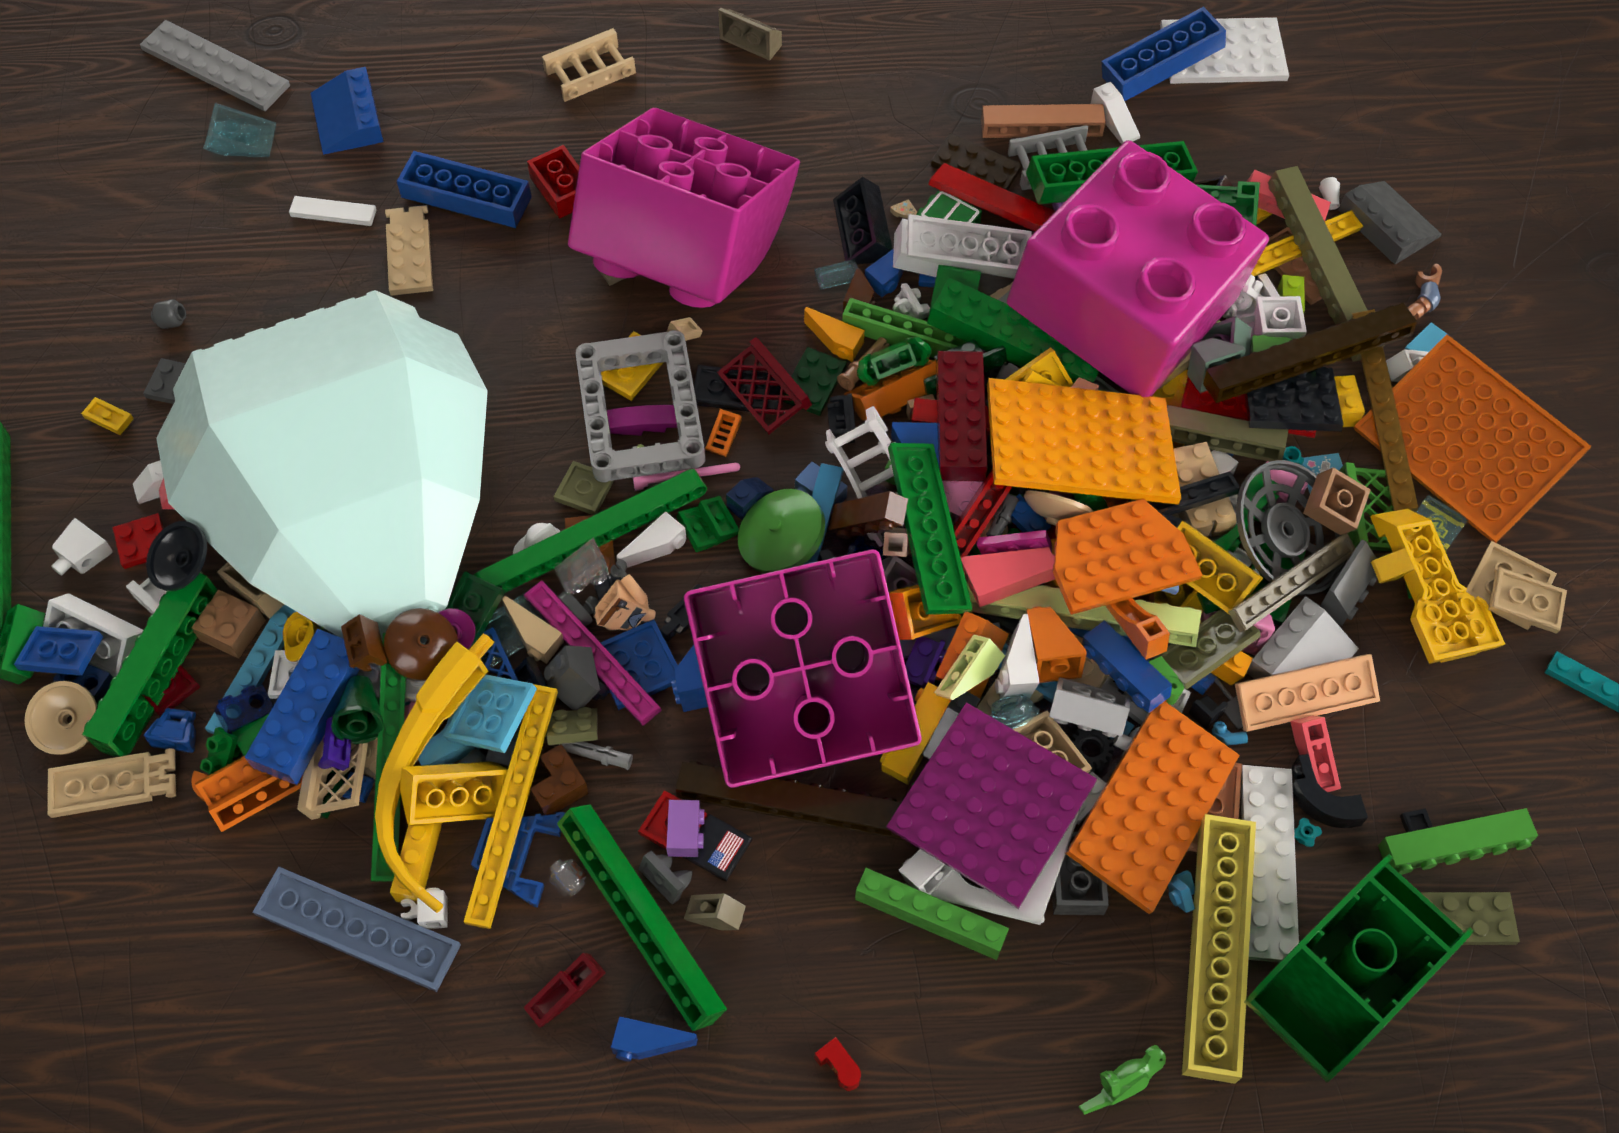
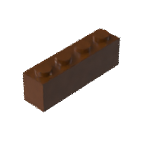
M888 491L834 504L829 531L836 533L839 538L850 539L852 536H864L866 533H878L881 530H893L895 527L903 526L908 499Z

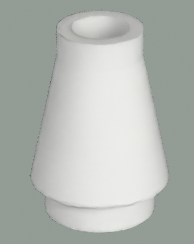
M1334 177L1323 179L1320 182L1319 190L1323 198L1331 202L1329 210L1339 208L1340 182Z

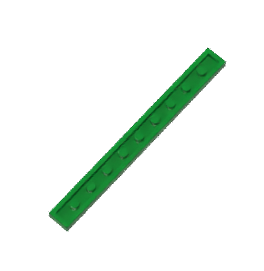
M385 633L382 634V643H384ZM388 661L381 666L379 708L383 719V729L378 733L370 882H393L394 873L386 864L378 843L375 812L382 771L404 724L406 678L397 673ZM401 794L394 816V842L397 853L399 847Z

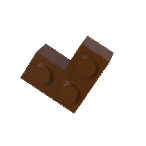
M562 744L540 756L549 778L531 787L530 790L543 815H553L589 794L585 780Z

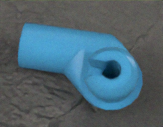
M1217 721L1214 723L1212 734L1225 745L1245 744L1248 742V736L1245 731L1231 733L1227 730L1224 722Z

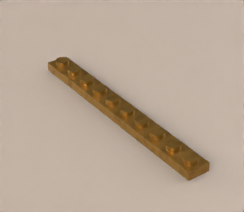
M1375 309L1352 313V319L1366 316L1371 312H1375ZM1381 346L1361 353L1360 356L1393 511L1403 509L1418 511L1384 349Z

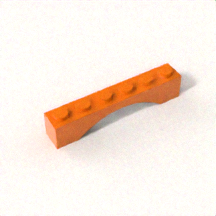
M1133 598L1105 605L1145 660L1167 652L1170 632L1156 615L1144 610Z

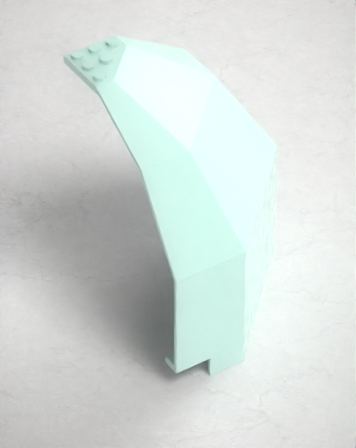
M374 290L366 293L367 295L356 299L353 297L338 302L335 306L326 309L323 307L306 313V316L297 319L291 318L276 323V326L267 329L261 328L246 333L243 337L234 340L231 338L216 343L213 347L205 350L198 349L191 352L173 388L175 402L156 438L168 503L187 522L197 525L203 531L206 541L251 585L343 638L341 626L359 614L378 623L382 639V634L386 633L390 623L405 611L423 608L439 613L445 610L480 500L487 389L457 333L420 318L415 307ZM421 637L420 642L425 645L427 638Z

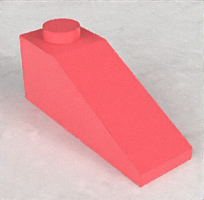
M1311 715L1290 721L1298 752L1300 755H1309L1318 784L1326 792L1341 789L1325 717Z

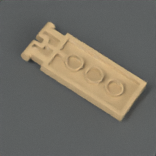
M427 205L409 207V212H405L404 208L385 209L386 218H390V224H386L388 281L391 296L433 291L430 230L428 219L425 220L424 214L428 213Z
M169 748L165 750V754L151 756L149 752L49 768L48 816L55 818L152 801V796L166 794L168 798L175 797L176 775L167 774L176 770L175 749Z

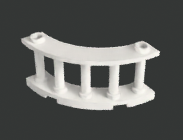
M874 406L866 409L867 420H865L864 424L836 438L830 429L826 431V447L839 460L857 498L867 497L866 490L894 476L892 465H890V468L861 483L854 470V467L881 453H886L890 460L888 446L891 440L886 433L888 428ZM869 431L871 433L874 432L879 440L878 445L849 460L841 446ZM885 530L878 531V533H867L870 540H875L879 547L884 545L881 533L885 532Z

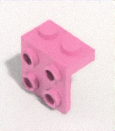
M942 481L950 516L954 523L957 522L983 482Z

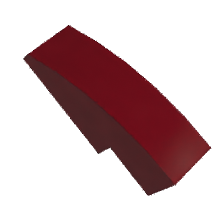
M582 953L565 971H560L523 1008L538 1027H543L580 998L606 972L591 954Z

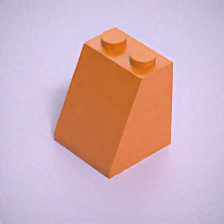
M1037 606L1027 609L1026 614H1028L1039 682L1058 681L1059 677L1068 680L1082 678L1087 654L1083 645L1051 606Z

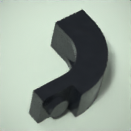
M1305 754L1297 757L1292 765V775L1296 779L1292 788L1293 797L1301 809L1316 821L1331 827L1353 828L1362 826L1368 816L1361 794L1340 797L1326 792L1315 778L1309 755Z

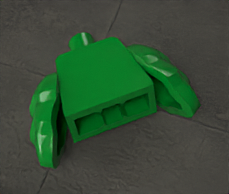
M920 337L906 338L903 342L874 352L872 355L867 354L863 356L858 363L857 377L868 386H874L880 379L911 366L917 367L927 364L931 356V347Z

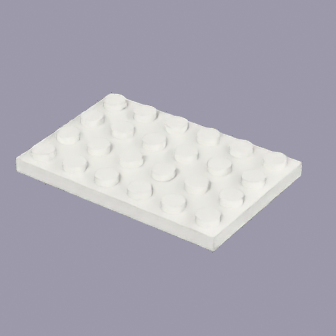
M1277 17L1216 19L1226 30V47L1169 77L1170 84L1288 81L1289 72ZM1161 20L1160 28L1162 29L1177 20Z

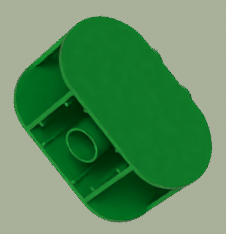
M1390 854L1380 861L1319 922L1244 1001L1326 1083L1336 1076L1388 1024L1474 932L1470 927L1463 932L1389 864L1393 859Z

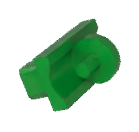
M222 727L215 728L213 736L207 738L205 746L209 753L208 757L201 761L200 769L208 774H212L231 764L233 758L238 757L241 752L237 746L238 737L225 732Z

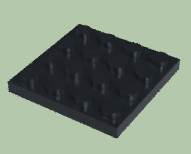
M1320 367L1245 393L1249 428L1342 432L1344 424L1333 368Z

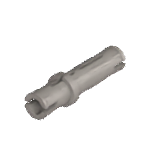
M588 742L562 744L566 752L600 761L602 765L607 766L611 764L629 770L632 764V754L613 750V747L610 746L605 748Z

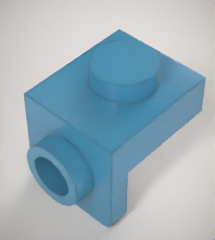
M1186 870L1172 877L1168 884V889L1173 905L1180 907L1187 913L1195 909L1192 899L1195 886L1191 873Z

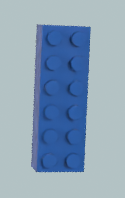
M1202 7L1102 60V78L1107 83L1111 82L1120 92L1124 101L1225 48L1226 30L1205 7Z
M413 151L397 180L401 198L513 228L517 227L532 198L529 181L417 151Z
M320 629L316 630L244 757L252 768L294 785L298 784L325 735L326 720L334 715L348 680L353 676H357L360 671L357 667H350L344 638Z

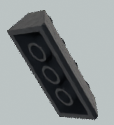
M861 177L833 199L845 262L848 266L875 263L893 249L880 187Z

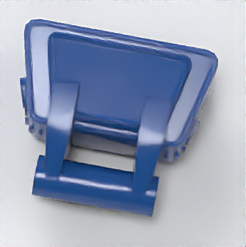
M166 708L161 717L156 719L144 733L145 739L151 747L173 748L176 751L194 752L196 731L193 721L196 718V712Z

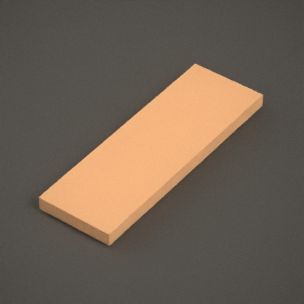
M1372 654L1360 655L1235 683L1243 731L1246 732L1287 723L1311 715L1318 716L1380 701Z

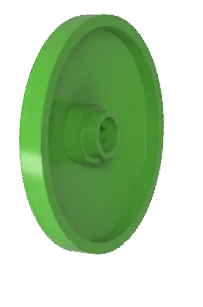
M782 489L764 496L749 509L741 522L738 532V547L743 559L753 569L763 574L804 565L815 554L824 537V513L815 499L801 490Z

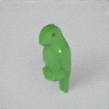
M1154 1045L1145 1051L1146 1054L1142 1059H1132L1124 1062L1114 1071L1106 1070L1100 1073L1101 1084L1104 1088L1100 1094L1081 1104L1079 1109L1085 1115L1103 1107L1114 1105L1142 1091L1147 1087L1151 1077L1165 1065V1053L1158 1045Z

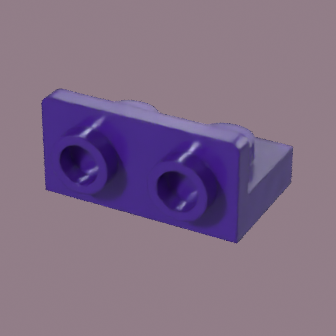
M924 636L916 639L905 664L909 683L920 688H925L928 682L934 685L937 674L935 669L938 662L942 663L947 652L945 649L946 641L941 640L939 643Z

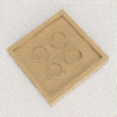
M1491 541L1467 586L1466 592L1475 598L1477 596L1481 597L1487 602L1489 607L1495 572L1499 567L1552 585L1557 573ZM1495 613L1526 630L1531 627L1530 624Z

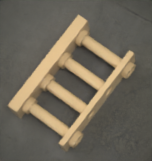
M613 28L542 56L546 74L556 73L563 83L561 90L564 102L636 73L633 56L624 60L617 50V33ZM610 52L617 63L606 67L599 55ZM592 59L599 70L588 74L581 62ZM574 65L581 77L570 81L563 69Z

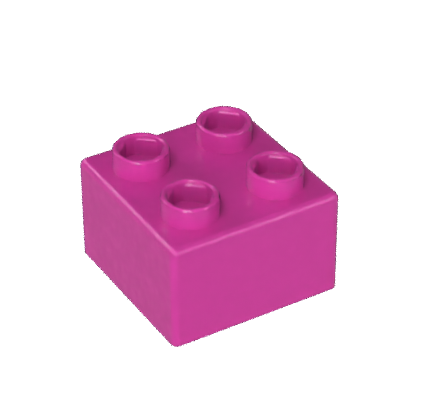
M1127 140L1028 239L1007 298V304L1130 394L1149 397L1156 392L1192 350V344L1201 341L1237 300L1269 242V236L1243 218L1234 207L1221 203L1170 168L1160 156L1147 152L1133 141Z

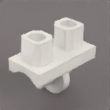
M1253 275L1249 276L1240 295L1234 302L1238 310L1248 309L1252 304V298L1256 300L1257 297H1263L1259 294L1263 283L1255 280Z
M907 283L901 285L900 293L894 298L896 303L892 307L893 311L918 319L927 318L930 312L928 304L919 303L921 293L918 288L911 289Z

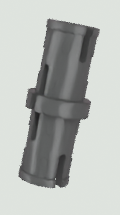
M1007 494L999 510L993 516L994 520L986 533L987 537L1003 534L1006 526L1012 521V513L1019 502L1017 497Z

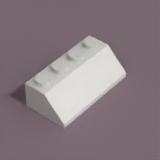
M69 593L48 601L43 627L99 631L103 639L89 664L109 672L113 678L117 676L122 668L125 657L134 648L137 637L144 631Z

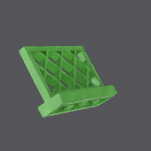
M1346 462L1339 470L1340 472L1357 482L1359 481L1356 475H1361L1368 481L1365 485L1366 487L1372 484L1381 492L1376 496L1370 491L1368 498L1372 502L1369 505H1365L1358 528L1348 532V536L1355 548L1363 539L1371 550L1392 552L1386 536L1379 538L1374 525H1371L1364 519L1365 512L1370 516L1377 514L1370 508L1374 503L1384 513L1393 511L1389 487L1385 488L1376 480L1377 477L1386 478L1385 470L1355 468L1354 463ZM1383 494L1391 501L1390 507L1379 499ZM1370 532L1380 541L1378 543L1368 542L1367 533Z

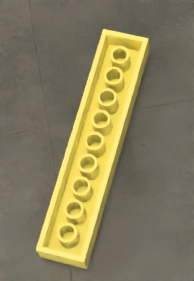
M1205 814L1199 828L1194 891L1195 909L1193 910L1182 1065V1075L1233 1084L1242 1078L1246 1004L1244 1001L1247 997L1256 822Z

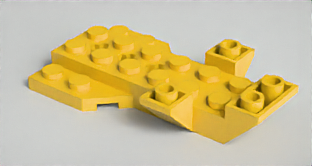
M1409 509L1370 516L1379 538L1386 536L1393 552L1371 561L1372 567L1379 583L1394 581L1404 577L1415 602L1410 621L1429 664L1439 661L1443 663L1473 656L1482 651L1505 645L1492 613L1488 610L1487 602L1479 596L1475 598L1466 592L1467 588L1459 583L1431 519Z

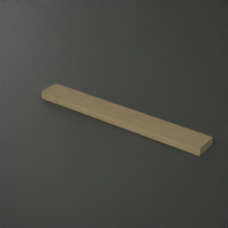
M1345 533L1337 536L1229 610L1228 612L1239 632L1246 631L1350 558L1356 548L1348 534Z

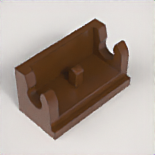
M359 614L341 626L350 667H357L363 671H372L371 666L368 665L369 663H375L380 666L387 663L377 622Z

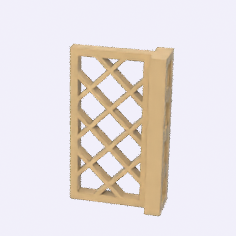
M322 739L303 773L297 809L313 820L320 818L321 813L359 806L368 743L359 744L358 751L350 757L349 768L344 771H338L334 767L321 769L318 766L323 755L324 743ZM351 743V750L356 746V744ZM355 765V773L347 780L344 775ZM333 770L336 774L326 784L327 775ZM343 779L345 783L334 793L331 789ZM351 787V799L341 800L340 798ZM330 792L333 796L323 804V798Z

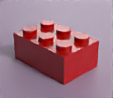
M561 145L527 161L531 180L559 219L573 212L579 165L566 147Z

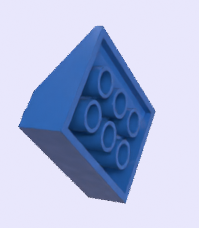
M366 67L344 71L311 92L323 155L384 142Z

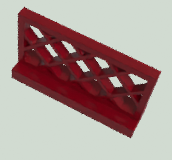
M755 337L750 341L751 346L717 373L764 430L771 434L802 408L807 410L812 406V403L794 379L762 342ZM753 354L755 364L744 365V360ZM732 369L738 370L737 379H728L725 374ZM743 370H753L752 380L741 379ZM767 371V380H756L757 372ZM740 384H751L750 394H741L739 392ZM755 385H766L765 395L754 394ZM770 385L780 386V395H769ZM753 399H764L763 408L753 409ZM768 400H779L778 410L767 409ZM783 400L793 401L796 404L790 410H782ZM766 414H777L776 421L768 426L765 423Z

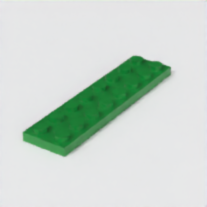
M890 443L888 452L898 495L908 499L904 523L925 614H964L965 612H971L973 608L934 444Z

